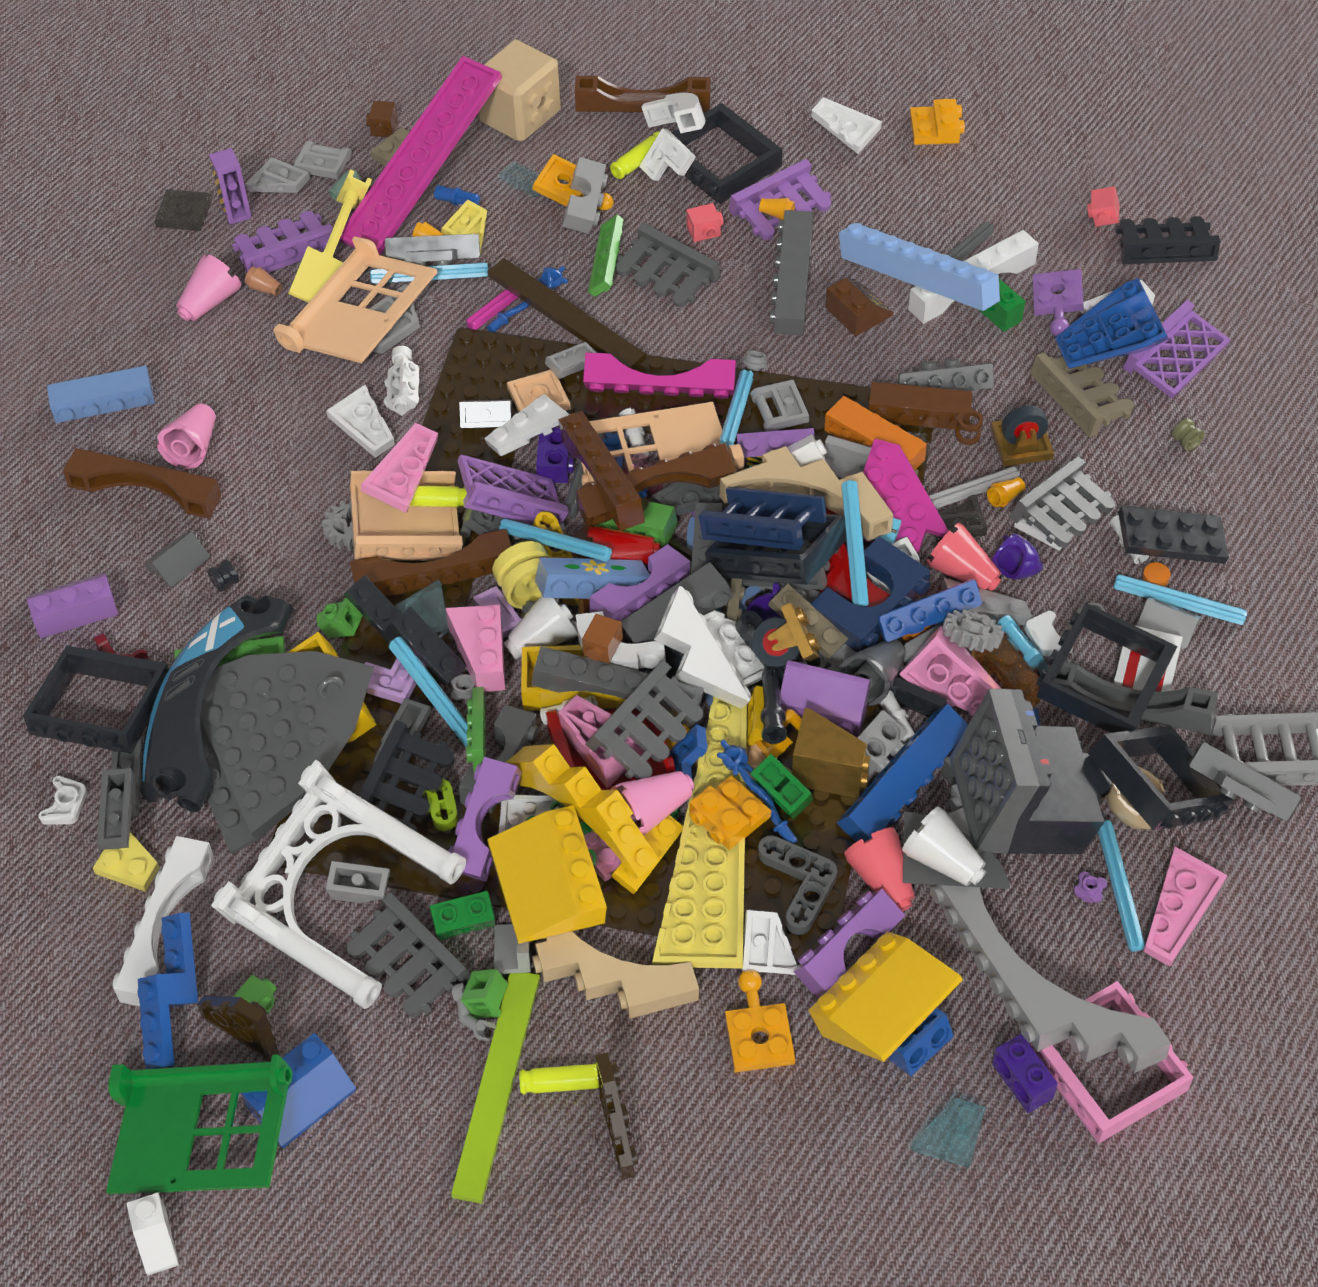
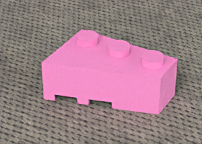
M500 605L445 608L448 628L457 643V648L462 654L475 687H484V692L505 690Z
M576 695L558 712L564 736L608 789L627 770L612 756L607 759L603 755L606 750L601 746L593 752L585 744L612 714ZM619 727L614 730L618 736L623 732ZM630 737L624 741L638 755L641 756L644 753V750Z

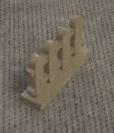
M1045 353L1036 355L1030 374L1089 438L1098 434L1102 423L1107 426L1110 425L1113 419L1119 417L1124 419L1130 418L1134 402L1127 398L1119 400L1116 397L1119 387L1115 383L1109 382L1104 384L1101 381L1104 375V371L1101 368H1088L1087 365L1069 369L1063 356L1054 359L1052 356L1048 357ZM1075 369L1079 370V372L1070 375L1067 373ZM1089 385L1094 386L1093 388L1087 389L1085 391L1082 389L1083 387ZM1106 400L1109 402V404L1100 407L1097 405Z

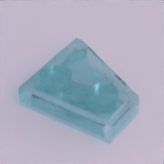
M439 580L396 605V609L401 614L411 606L439 637L449 633L441 582Z
M955 1098L917 1136L912 1143L911 1151L970 1168L986 1107Z

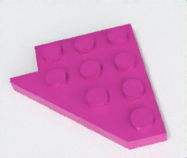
M874 439L863 473L893 513V518L899 519L902 522L895 542L907 537L919 555L926 533L944 537L949 531L900 445ZM863 538V541L870 542V543H873V542H874V541H871V540H870V541H867V539Z

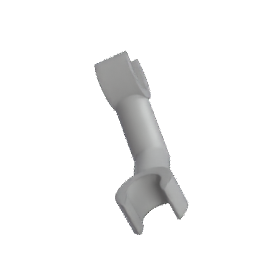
M463 983L454 985L452 987V995L457 1002L459 1022L473 1030L474 1036L477 1039L487 1042L491 1041L485 1037L484 1029L487 1026L496 1028V1025L490 1021L478 1020L470 1015L469 1010L461 1002V997L466 987L463 986Z

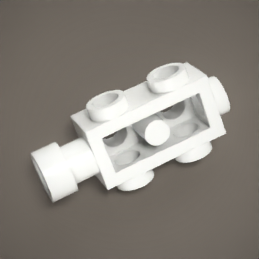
M397 346L392 350V362L394 365L388 370V378L384 381L387 387V396L384 398V404L390 410L403 416L410 409L415 408L419 401V366L412 362V351L410 348Z

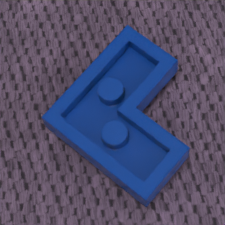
M695 725L686 734L685 738L669 751L668 756H672L675 772L681 771L684 775L688 774L692 779L691 765L699 757H702L708 748L706 728Z

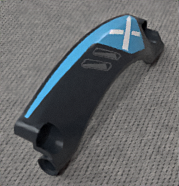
M245 595L205 624L177 655L157 691L146 728L140 787L141 795L146 801L152 803L163 798L170 801L178 797L177 803L183 809L190 812H199L213 785L212 774L202 745L200 727L202 700L208 681L216 666L234 647L261 636L282 635L294 612V608L289 602L266 595L260 600ZM155 782L160 786L161 791L157 789Z

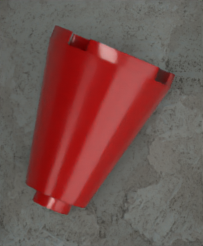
M599 526L589 527L588 537H593L592 543L611 548L612 554L610 559L641 560L644 566H648V557L661 549L660 543H656L654 537Z

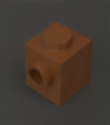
M373 101L370 113L366 114V126L370 127L371 136L389 137L395 132L398 121L396 103Z

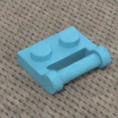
M1007 615L1001 618L997 625L1002 626L1001 631L1007 633L1009 636L1007 640L1014 650L1022 652L1024 655L1022 659L1030 670L1037 669L1040 674L1043 669L1047 671L1049 665L1011 616Z

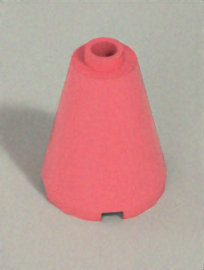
M960 522L957 523L955 527L958 530L955 533L949 531L931 553L935 558L933 561L927 559L926 564L962 583L970 579L976 580L978 588L993 592L1002 581L999 578L1000 570L965 526Z
M892 827L872 833V838L865 842L862 839L857 841L844 852L847 862L873 892L883 889L903 912L913 905L911 901L915 898L912 883H903V851L899 834Z

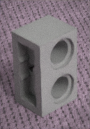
M884 710L858 736V739L867 744L866 755L871 756L868 770L869 776L874 770L880 773L887 766L890 760L886 757L889 754L894 757L905 745L901 740L908 733Z

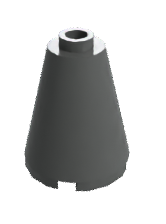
M884 640L848 656L839 666V671L841 670V673L870 680L868 705L873 706L881 703L887 697L905 659L906 652L899 641L892 640L887 642Z

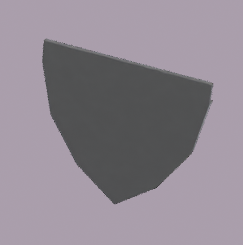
M317 651L247 655L215 668L204 692L200 727L204 753L213 778V785L207 795V800L232 855L259 840L292 812L296 802L303 799L306 794L298 783L301 780L303 771L308 766H311L317 760L327 771L330 769L355 731L374 666Z

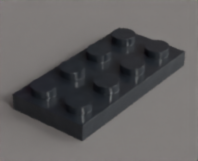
M1124 505L1118 511L1125 553L1226 564L1229 559L1221 516Z

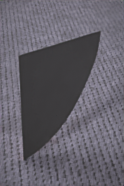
M904 811L903 846L914 830L917 831L923 825L921 821L926 815ZM962 832L966 839L973 846L971 836ZM903 852V883L1010 889L1006 872L991 852L978 853L986 863L983 868L986 874L978 884L970 883L968 886L912 859Z

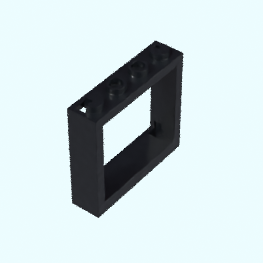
M722 103L704 113L705 124L702 129L680 133L678 128L671 132L686 146L719 127L758 157L722 180L694 159L684 176L719 204L731 198V195L751 186L782 167V148Z
M826 514L827 521L825 523L807 521L801 527L803 540H812L814 542L802 555L743 550L747 544L715 541L705 551L706 562H710L723 578L807 585L846 541L844 515Z
M1085 603L1080 614L1077 612L1073 614L1069 625L1072 626L1071 630H1064L1058 642V645L1061 646L1060 650H1053L1047 662L1050 665L1049 670H1042L1036 682L1040 686L1036 697L1109 733L1135 730L1178 646ZM1083 628L1157 662L1128 718L1054 682Z
M67 645L23 715L28 732L36 737L51 738L62 742H72L88 747H98L114 752L132 754L147 727L153 702L160 684L168 671L167 663ZM75 673L148 686L123 730L49 716Z
M1171 726L1106 733L1088 753L1153 831L1165 828L1171 829L1181 825L1188 826L1198 822L1204 823L1214 819L1219 820L1222 815L1229 813V806L1235 801V799L1219 791L1221 786L1189 766V762L1195 753ZM1158 753L1197 799L1169 803L1130 757Z

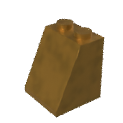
M804 708L793 753L792 775L806 788L858 798L860 789L867 786L871 756L866 755L867 744L815 711Z

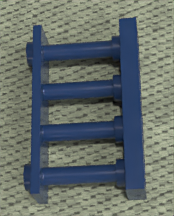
M736 487L726 488L728 506L722 512L703 510L699 514L701 535L704 540L800 550L804 545L801 527L807 521L820 523L827 521L824 496Z

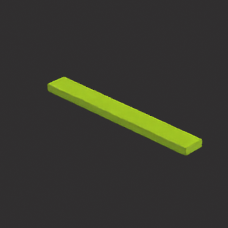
M510 973L508 986L500 1008L502 1013L496 1023L451 1196L454 1199L483 1204L540 983V975Z

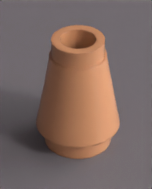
M251 267L246 274L245 284L249 285L250 289L278 296L281 292L282 283L261 267Z

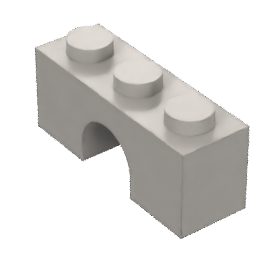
M579 157L570 188L580 191L585 197L570 196L562 227L589 234L592 225L597 226L600 213L596 212L597 207H601L604 194L600 193L601 188H605L608 175L604 174L606 164Z

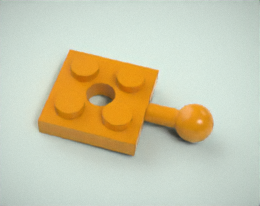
M555 154L552 155L533 183L532 190L564 206H567L571 195L585 197L580 191L570 188L576 165ZM559 180H566L568 184H562ZM603 193L604 197L601 207L597 208L608 210L613 207L614 200L610 194Z
M754 970L742 972L738 978V985L746 993L748 1008L725 1011L734 1073L794 1065L795 1055L785 1003L760 1006L758 990L762 985L760 974ZM760 1031L767 1034L769 1039L763 1044H757L752 1040L751 1036L755 1032Z

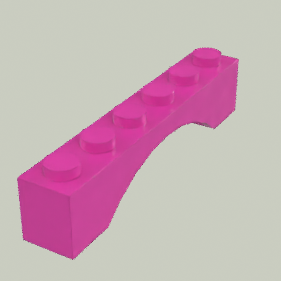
M585 352L583 382L585 387L593 392L614 389L616 393H629V390H639L640 394L651 395L654 394V391H660L668 396H677L680 392L689 393V396L692 397L714 394L715 398L724 399L729 398V395H733L735 391L736 360L710 359L701 366L685 373L656 376L633 370L619 362L611 354Z

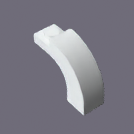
M692 93L666 95L664 99L647 102L642 105L648 128L677 122L680 133L702 129L705 124V117L699 99Z
M603 611L576 615L578 638L582 652V638L595 614L604 616ZM658 641L637 644L621 642L609 664L639 671V668H655L662 660L665 661L664 644Z

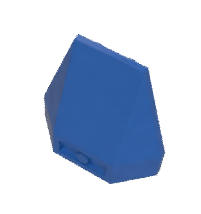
M1139 278L1128 281L1112 291L1055 337L1069 369L1147 351L1169 339Z

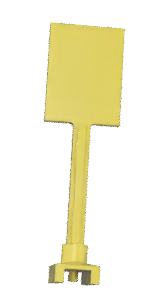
M351 169L336 201L343 205L324 252L317 251L309 246L307 247L288 293L307 303L310 302L343 264L342 261L333 258L334 251L351 209L356 210L372 181L370 178H367L366 182L354 178L353 174L355 171Z

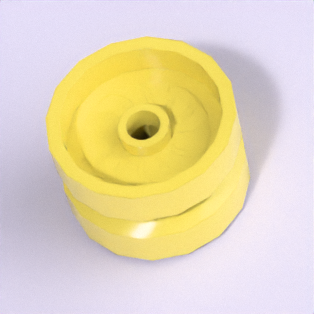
M527 541L513 545L502 552L494 562L492 568L493 576L502 588L507 602L512 607L522 609L527 600L534 601L542 596L535 582L539 558H550L545 547L538 542Z

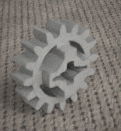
M351 500L349 504L340 501V507L331 506L332 513L325 512V520H322L325 538L329 539L330 545L337 543L338 549L347 546L348 551H351L353 547Z
M954 610L953 614L948 613L942 628L944 636L950 637V642H955L961 648L968 647L970 651L974 649L984 652V649L992 652L994 648H999L1004 632L1001 631L1002 626L995 625L996 620H991L987 615H980L976 611L972 613L970 610H963L962 613Z

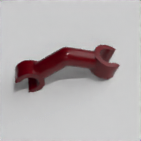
M103 633L93 638L96 642L95 646L99 651L116 654ZM137 650L133 654H117L139 659L149 658L145 650Z

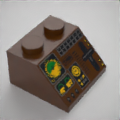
M844 278L827 287L825 308L855 337L893 316L894 312L864 284Z

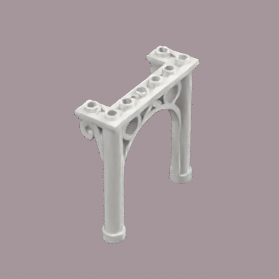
M315 760L311 766H308L303 771L301 780L298 783L306 792L305 796L296 802L292 814L286 823L278 827L275 838L268 847L261 851L254 868L244 875L239 889L229 881L225 887L220 888L211 906L232 924L235 925L236 922L353 997V1001L356 1004L367 1009L379 996L382 984L310 939L302 932L296 921L294 895L298 880L306 865L322 848L335 840L351 835L375 837L449 884H453L459 879L467 861L455 852H448L339 785L323 765ZM340 813L358 824L341 826L342 819ZM324 814H331L333 817L331 830L322 834H315L313 826L318 821V818ZM305 832L313 840L311 844L306 841L303 845L295 847ZM285 860L287 861L285 873L288 875L287 880L283 876L275 875ZM274 884H282L283 898L271 905L265 904L264 895L268 889ZM284 910L288 926L269 914Z

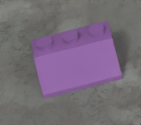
M106 572L27 597L31 617L40 638L119 615Z
M788 660L780 692L781 708L784 711L792 709L801 718L803 717L804 708H809L858 738L867 712L870 680Z

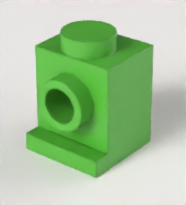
M344 598L343 602L326 604L323 612H319L317 615V625L328 638L354 636L363 615L347 598Z
M497 969L472 971L461 997V1002L473 1017L477 1019L500 1017L502 1012L499 1006L508 983Z
M251 975L233 997H241L249 1003L255 1001L263 1006L268 1014L273 1007L275 1001L273 994L277 988L265 978L260 980Z

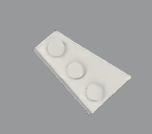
M824 97L812 109L811 114L813 119L857 154L878 133L882 124L880 120Z
M366 385L326 410L330 420L375 458L395 445L394 437L383 417L379 414Z

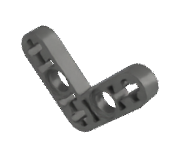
M767 836L759 842L758 856L760 861L765 865L803 881L787 910L786 927L793 934H805L813 926L836 882L837 866L830 859L781 838ZM772 847L776 848V852L766 853V850H770ZM784 852H787L785 855V860L782 861L781 856L784 857ZM794 857H801L806 863L802 867H794L789 861ZM813 863L814 868L812 867L811 872H809L810 864ZM829 871V874H826L824 877L819 876V872ZM808 891H815L819 894L820 898L815 902H810L803 895ZM802 908L805 909L804 921L801 920L799 924L795 923L794 918L797 919L802 912Z

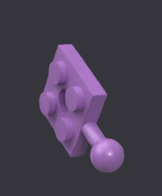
M1081 269L1033 274L1035 316L1054 314V320L1050 324V331L1054 336L1059 335L1069 327L1068 321L1064 319L1065 312L1084 310ZM1058 290L1063 291L1060 294H1053V292Z

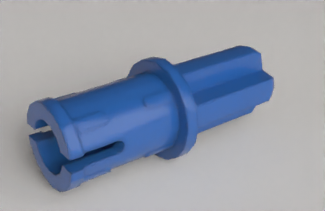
M438 185L434 191V198L436 200L448 201L455 206L463 205L467 200H470L479 206L480 196L475 193L462 191L459 187L454 189Z

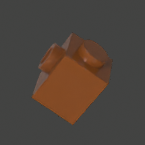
M595 614L582 638L584 656L594 661L610 663L623 639L621 621Z

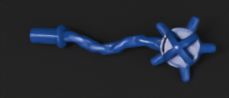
M564 266L558 269L545 267L541 278L536 279L550 289H556L562 283H568V279L563 278L562 272L565 270ZM523 301L518 306L504 313H497V318L487 326L488 331L494 333L503 324L507 325L509 317L523 311L529 304Z
M722 740L720 743L724 751L723 753H717V757L722 759L723 764L728 770H732L733 775H738L739 771L744 782L753 792L759 795L764 804L771 810V820L775 824L773 831L778 832L783 840L795 844L798 839L787 826L788 821H781L771 797L749 775L748 772H752L753 768L747 763V750L742 746L729 745L725 740Z

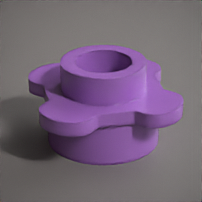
M1088 872L1080 873L1078 877L1080 880L1079 885L1074 888L1075 895L1085 902H1100L1103 898L1101 893L1107 887V881L1103 877L1096 878L1091 876Z

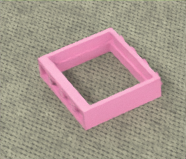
M1118 981L1085 999V1001L1104 1008L1112 1006L1118 1012L1150 1018L1147 1013H1142L1135 1004L1133 995L1131 993L1127 994ZM1028 1043L1058 1082L1057 1089L1098 1144L1187 1092L1194 1078L1187 1069L1188 1064L1182 1060L1180 1061L1170 1044L1167 1059L1158 1062L1157 1065L1171 1081V1084L1109 1120L1053 1045L1037 1052L1032 1043Z

